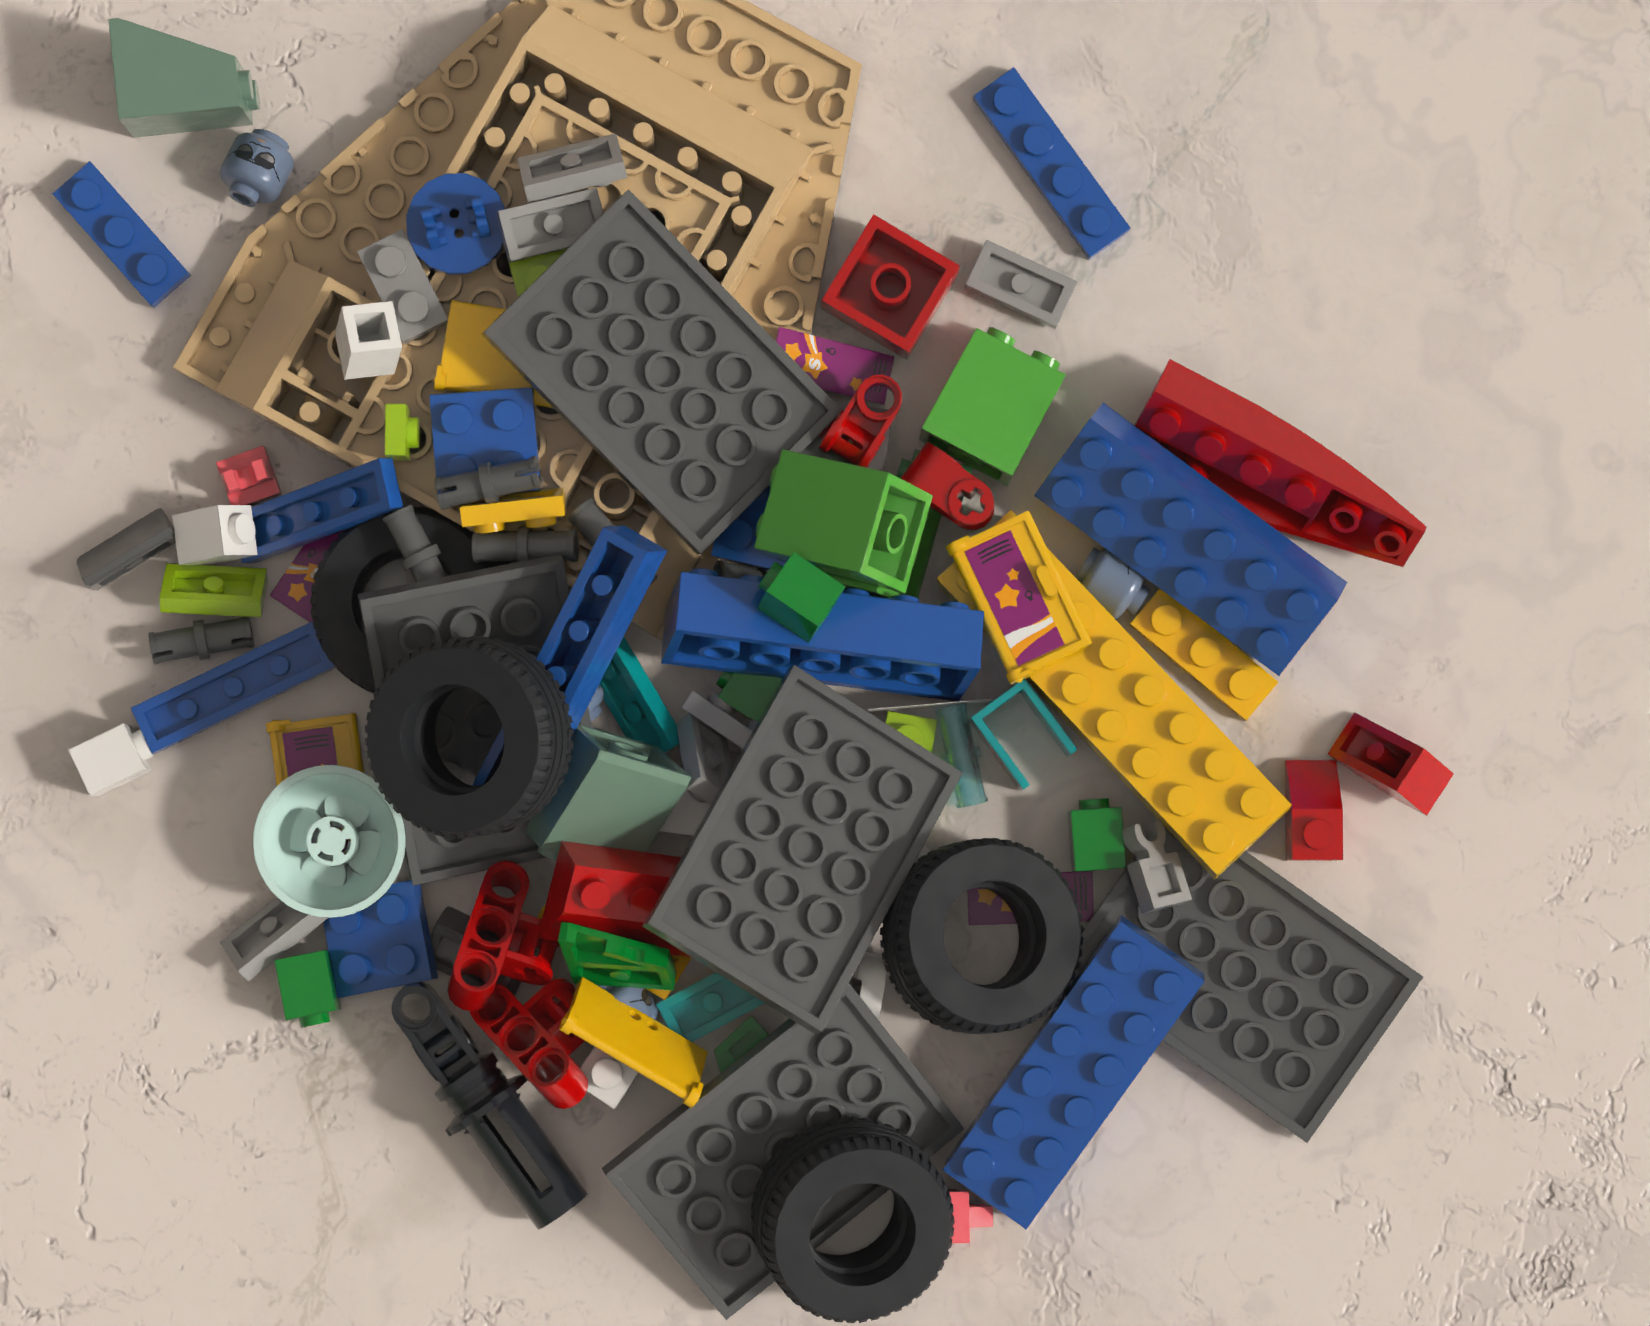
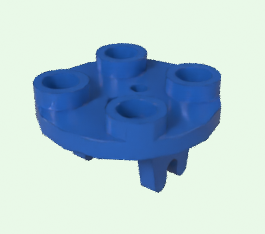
M466 173L444 174L428 181L413 196L406 214L407 236L415 254L431 270L448 275L471 274L488 266L492 260L502 253L504 244L496 213L504 210L505 207L499 194L484 180ZM453 210L459 211L457 218L450 217V213ZM463 230L464 235L461 238L455 237V232Z

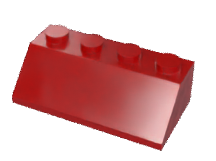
M561 841L538 933L540 939L558 941L561 922H569L635 941L654 944L661 948L669 949L671 955L692 958L642 927L681 857Z

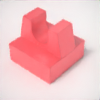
M264 446L216 462L231 505L252 506L282 495Z
M961 1189L947 1190L951 1196V1203L954 1209L952 1214L955 1224L953 1225L954 1235L951 1237L952 1243H970V1228L993 1227V1206L969 1204V1191Z

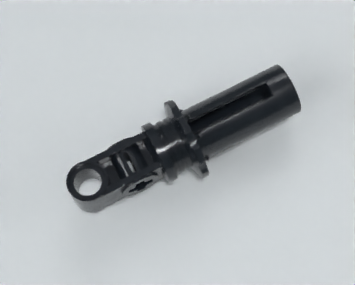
M418 982L402 987L392 1002V1015L395 1022L411 1042L415 1053L425 1068L441 1084L435 1092L436 1097L440 1102H447L448 1107L453 1110L455 1118L445 1131L450 1137L465 1129L464 1134L471 1135L539 1230L549 1225L578 1204L588 1193L519 1098L521 1093L516 1091L528 1080L523 1074L507 1079L505 1075H502L500 1068H497L496 1063L499 1060L493 1052L481 1055L477 1044L460 1020L450 1012L432 986ZM411 993L422 994L430 1003L429 1015L422 1020L410 1019L402 1009L403 998ZM452 1041L455 1042L454 1045L445 1050L443 1053L439 1055L436 1054L439 1050L444 1048ZM496 1107L550 1182L551 1186L543 1192L540 1191L488 1118L486 1113Z

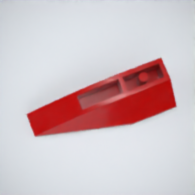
M1169 359L1135 423L1137 428L1278 531L1400 567H1404L1426 531L1427 526L1392 496L1322 444L1261 406Z

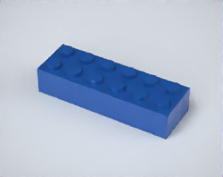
M1102 403L1088 420L1034 495L1278 676H1280L1332 609L1348 583L1105 403Z
M699 568L680 573L665 609L661 654L662 664L755 676L779 677L783 679L788 668L796 665L825 685L958 702L981 669L984 611L970 610L968 605L960 602H944L940 605L920 603L919 599L908 595H896L886 599L871 597L867 591L861 589H844L836 605L808 643L757 609L765 594L763 590L758 588L764 577L746 575L739 579L719 577L718 573L713 570Z
M1120 915L1072 982L1069 990L1064 993L1062 1000L1054 1007L945 1160L943 1171L1024 1229H1027L1205 981L1204 973Z

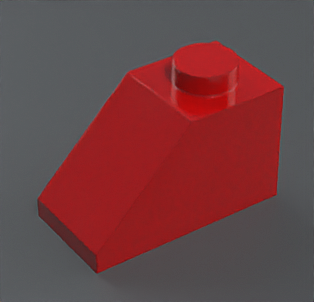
M1355 712L1328 752L1331 758L1390 797L1426 816L1454 775L1453 772L1423 747Z
M1285 760V798L1292 804L1289 811L1285 814L1286 861L1343 860V806L1336 760Z

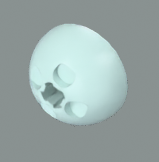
M322 765L307 768L289 776L269 794L256 819L253 833V849L260 875L277 898L289 907L304 914L333 918L359 912L372 905L387 892L401 869L405 855L406 835L401 814H397L393 809V804H389L384 799V793L381 794L378 789V782L375 783L374 779L349 767ZM332 822V826L340 827V828L343 829V830L341 831V830L338 829V828L331 827V826H330V823ZM346 839H351V841H348L347 848L345 849L346 854H344L342 851L345 848Z

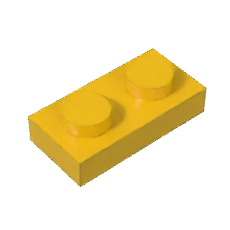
M564 487L502 495L499 501L494 503H487L484 499L460 505L462 527L474 526L475 533L502 531L505 529V522L525 520L526 527L529 528L550 526L557 523L556 517L565 516L566 512Z

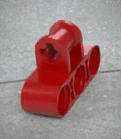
M501 861L489 867L481 884L447 987L449 999L462 1010L475 1011L486 1006L492 998L499 974L540 986L546 985L552 980L553 971L550 967L556 949L560 947V944L555 940L540 939L538 933L542 919L521 912L529 889V878L527 872L514 862ZM498 886L506 887L515 896L509 898L501 897L492 888ZM490 930L496 933L500 940L494 942L485 941L477 932ZM535 948L540 949L538 956H534ZM466 974L477 975L484 981V985L478 987L470 986L465 983L462 976Z
M565 978L555 979L542 987L524 1005L507 988L496 984L489 1003L480 1010L470 1011L471 1017L549 1104L559 1109L575 1106L586 1095L588 1079L581 1068L570 1057V1054L585 1041L573 1033L567 1035L559 1030L561 1021L569 1011L575 994L573 984ZM554 997L560 1000L558 1004L553 1001Z

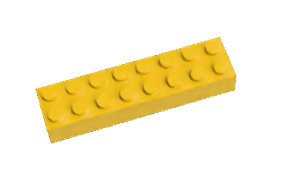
M1010 510L994 526L1015 517V513ZM1048 549L1092 644L1033 671V675L1026 678V680L1152 814L1161 820L1169 832L1204 869L1216 879L1289 811L1292 804ZM952 563L937 577L938 587L952 602L964 603L969 606L970 610H977L956 563ZM983 623V635L993 644Z

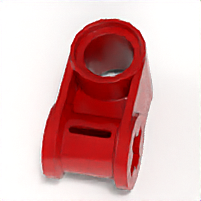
M873 375L866 378L858 387L845 410L840 412L819 449L823 452L831 450L854 465L868 468L885 440L886 432L901 408L902 391L898 383L886 375ZM883 386L892 392L894 403L888 411L876 413L866 406L864 397L870 388ZM842 436H845L853 442L857 443L858 445L863 447V449H859L851 443L847 442L842 438Z
M926 442L900 478L933 495L930 509H935L965 530L984 528L994 515L995 504L991 489L963 469L952 457L931 443ZM976 494L980 495V504L983 511L980 514L976 511H971L967 516L963 515V506L960 499L963 496L972 499Z

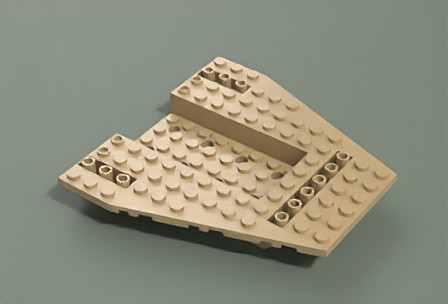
M513 0L500 13L497 12L444 59L438 65V69L418 87L412 88L398 101L399 104L388 114L374 122L320 171L321 174L299 194H294L280 207L281 210L264 225L261 224L246 238L173 368L349 467L351 465L357 467L378 458H387L385 456V404H407L411 410V417H419L420 428L426 434V444L420 452L410 454V461H393L399 490L404 495L462 526L460 505L442 510L437 500V490H435L434 484L436 472L429 395L456 392L434 390L433 380L436 376L437 365H441L447 324L405 345L401 340L402 350L395 374L344 380L335 337L341 307L382 302L357 251L401 229L407 235L406 214L413 196L430 180L444 174L466 173L489 184L499 194L505 209L529 204L517 158L616 133L628 178L613 181L604 187H597L603 213L629 189L649 211L657 212L664 218L665 227L775 341L779 327L811 335L862 64L746 0ZM589 187V188L577 190V191H574V192L566 193V194H563V195H567V194H571V193H575V192H580V191H584V190H588V189H592V188H596V187ZM453 210L450 213L451 218L459 216V211ZM463 230L455 232V237L461 238L464 235ZM505 247L502 253L492 260L488 266L471 274L448 275L443 272L431 270L418 257L447 317H449L451 300L507 309L518 298L513 277H507L498 270V261L500 256L506 252ZM535 405L538 456L541 467L540 476H543V488L541 490L564 487L566 512L565 516L556 517V524L532 528V530H577L579 537L578 561H564L568 589L570 590L574 586L593 547L567 518L578 506L590 498L594 499L596 505L614 526L625 525L668 550L656 572L658 578L649 586L631 621V624L663 641L665 609L680 573L699 568L713 570L716 562L722 560L711 556L714 541L701 554L697 555L559 413L547 415L542 413L537 408V405ZM525 520L505 522V529L502 531H518L520 526H526ZM474 526L464 527L471 532L475 531ZM727 561V562H729V563H733V564H737V565H742V566H746V567L753 568L752 566H748V565H743V564H739V563Z

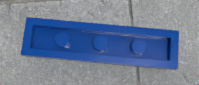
M1014 67L973 96V101L1089 260L1130 231L1131 228Z
M375 459L251 507L256 529L255 539L258 555L242 558L241 561L242 563H258L402 509L403 503L393 459Z
M310 622L131 707L151 753L157 754L335 669L336 667L322 650L321 644L315 635L316 630L313 628V623Z

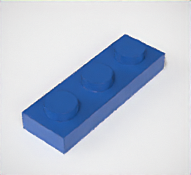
M91 161L52 193L153 308L191 276Z

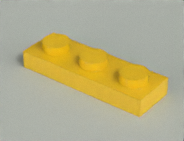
M1160 588L1129 624V626L1244 722L1247 721L1278 683L1276 679L1216 629Z

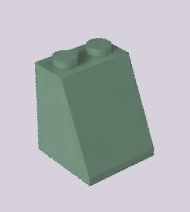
M121 18L108 19L118 119L134 138L253 125L252 110L260 109L257 81L252 80L250 70H244L234 55Z
M579 723L571 739L573 741V749L570 752L572 758L567 763L569 769L567 774H564L565 780L562 785L558 786L557 794L551 797L552 801L548 805L543 806V810L530 819L525 833L539 846L538 853L557 861L561 841L646 852L688 787L691 776L657 746Z

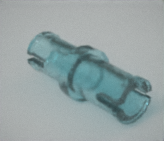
M966 703L935 709L945 749V754H942L941 758L963 772L954 789L957 802L955 803L956 808L968 807L988 801L987 796H985L977 760L978 757L982 756L980 746H974Z

